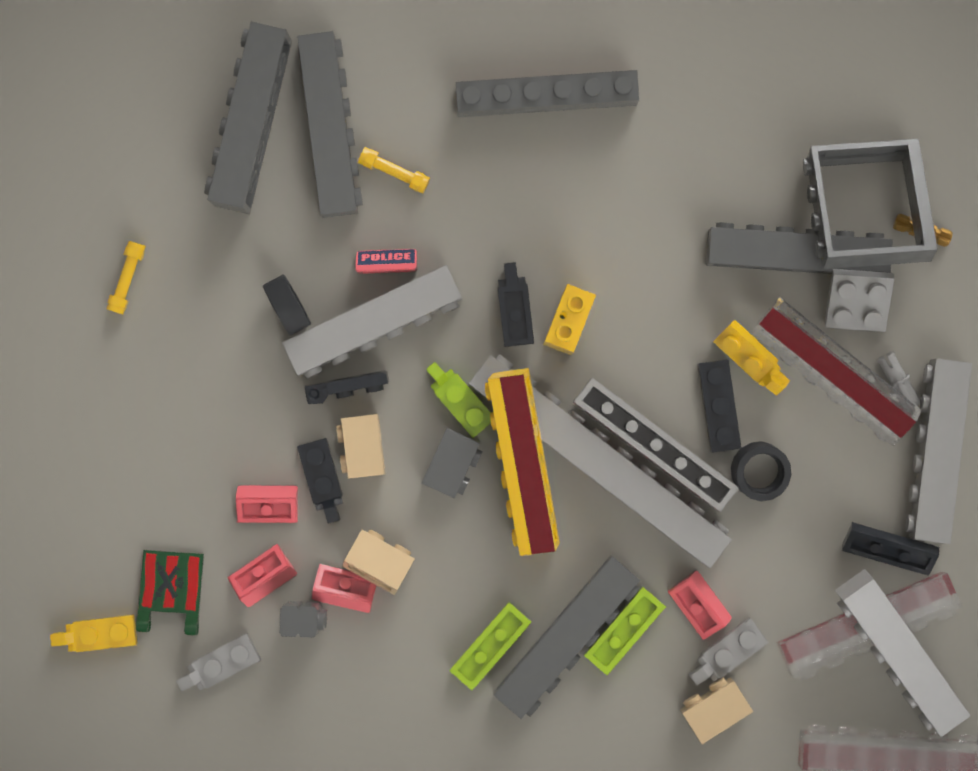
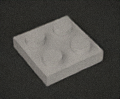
M833 269L824 320L825 328L885 332L895 280L894 274Z

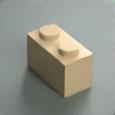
M379 414L341 418L342 425H337L336 428L338 443H344L345 455H340L342 473H347L348 479L386 474Z
M361 530L342 566L395 595L415 559L410 556L411 552L397 544L393 547L384 542L385 538L381 534L373 530L368 532Z
M722 677L709 685L710 691L702 696L698 693L694 694L683 702L685 707L681 708L680 711L701 744H704L753 713L750 705L731 677L727 680Z

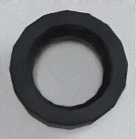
M284 274L263 285L272 307L289 335L311 325L299 298Z
M762 441L751 442L740 448L731 464V478L734 484L747 497L760 502L773 500L780 496L788 487L792 476L791 464L786 454L774 445ZM758 454H766L775 459L778 465L777 476L769 486L760 489L754 488L744 478L745 466L752 457Z

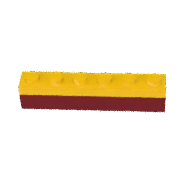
M529 368L495 372L488 378V382L485 383V394L487 400L492 401L493 406L490 421L492 429L497 430L499 439L496 442V454L498 459L503 461L504 471H501V481L503 488L508 489L510 499L506 502L508 517L513 518L515 529H512L513 545L518 547L520 556L555 552L560 544Z

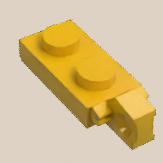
M733 320L713 341L753 380L758 382L759 385L765 386L776 396L790 382L780 372L781 368L777 364L779 360L736 320Z
M132 614L74 621L72 624H66V632L50 634L51 647L68 645V652H84L137 645L135 616Z

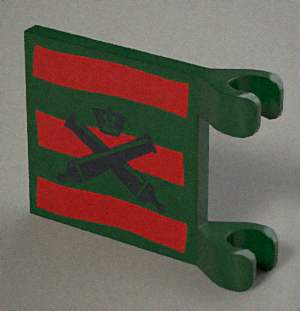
M143 550L139 608L136 621V630L138 632H149L151 630V611L185 613L184 633L186 635H198L204 554Z

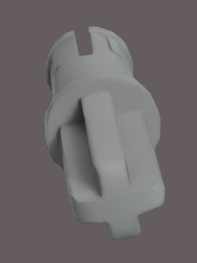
M892 351L886 354L892 364L891 366L888 365L884 356L877 359V363L881 366L889 381L888 387L893 388L903 408L906 411L916 408L921 401L909 381L910 375L905 374L895 356V352Z

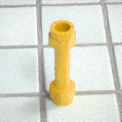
M364 147L358 163L370 170L374 167L410 184V189L422 194L430 181V177L419 171L415 173L379 157V152Z
M128 241L123 254L127 257L114 296H109L107 310L124 314L129 302L125 299L138 260L142 261L146 246Z

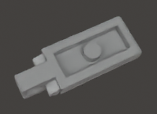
M748 618L701 653L702 656L697 659L700 666L690 672L689 676L697 686L709 677L714 682L719 678L721 679L769 642L752 619Z
M246 633L193 661L192 664L187 666L190 673L176 682L181 692L194 685H197L200 691L255 664L261 658L250 636Z

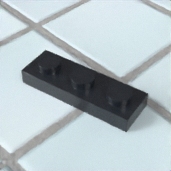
M729 359L699 363L698 370L710 452L740 449L742 447Z
M854 522L851 523L842 544V551L927 576L930 575L939 557L940 548Z

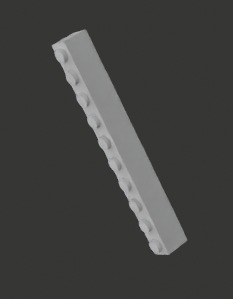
M500 354L497 358L490 355L469 382V385L486 397L485 383L488 382V378L495 372L510 371L513 364ZM531 378L542 441L706 567L711 568L732 541L726 535L729 530L717 520H714L711 524L702 516L705 511L692 501L686 505L678 498L681 493L670 484L666 483L663 487L654 479L657 474L648 467L642 465L639 469L630 462L633 456L620 446L616 450L606 443L609 438L597 428H594L592 432L582 425L585 419L571 409L566 413L558 407L561 401L547 391L544 395L534 388L537 383Z

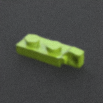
M433 362L426 369L435 379V382L431 385L435 391L434 393L472 438L491 423V412L457 373L455 374L452 369L445 373L436 362Z

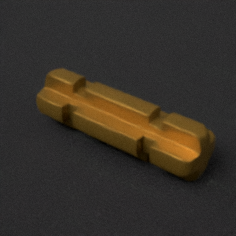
M898 214L894 220L893 229L903 233L907 231L909 235L915 237L910 217ZM934 225L937 244L944 247L948 246L953 232L945 228L937 229V226Z

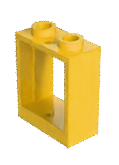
M567 284L543 345L572 355L596 294Z

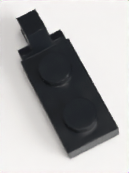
M516 262L504 263L505 279L498 280L499 287H497L504 347L534 344L528 284H526L525 277L518 278Z
M377 371L306 385L305 394L308 404H323L328 395L336 394L337 399L354 396L353 390L363 388L366 389V393L384 390L383 385L389 383L388 371Z
M327 438L297 446L316 510L324 509L328 524L340 521L337 505L343 504V493Z

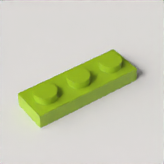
M642 586L585 652L584 656L604 674L608 675L666 606Z
M508 602L449 671L470 690H473L532 621L513 604Z

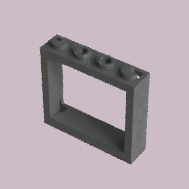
M919 139L811 146L807 158L803 159V172L805 176H809L810 185L807 186V199L809 203H813L814 213L811 214L812 230L817 231L818 234L815 252L817 259L822 261L823 269L932 261L938 248ZM902 161L916 245L833 251L820 167Z

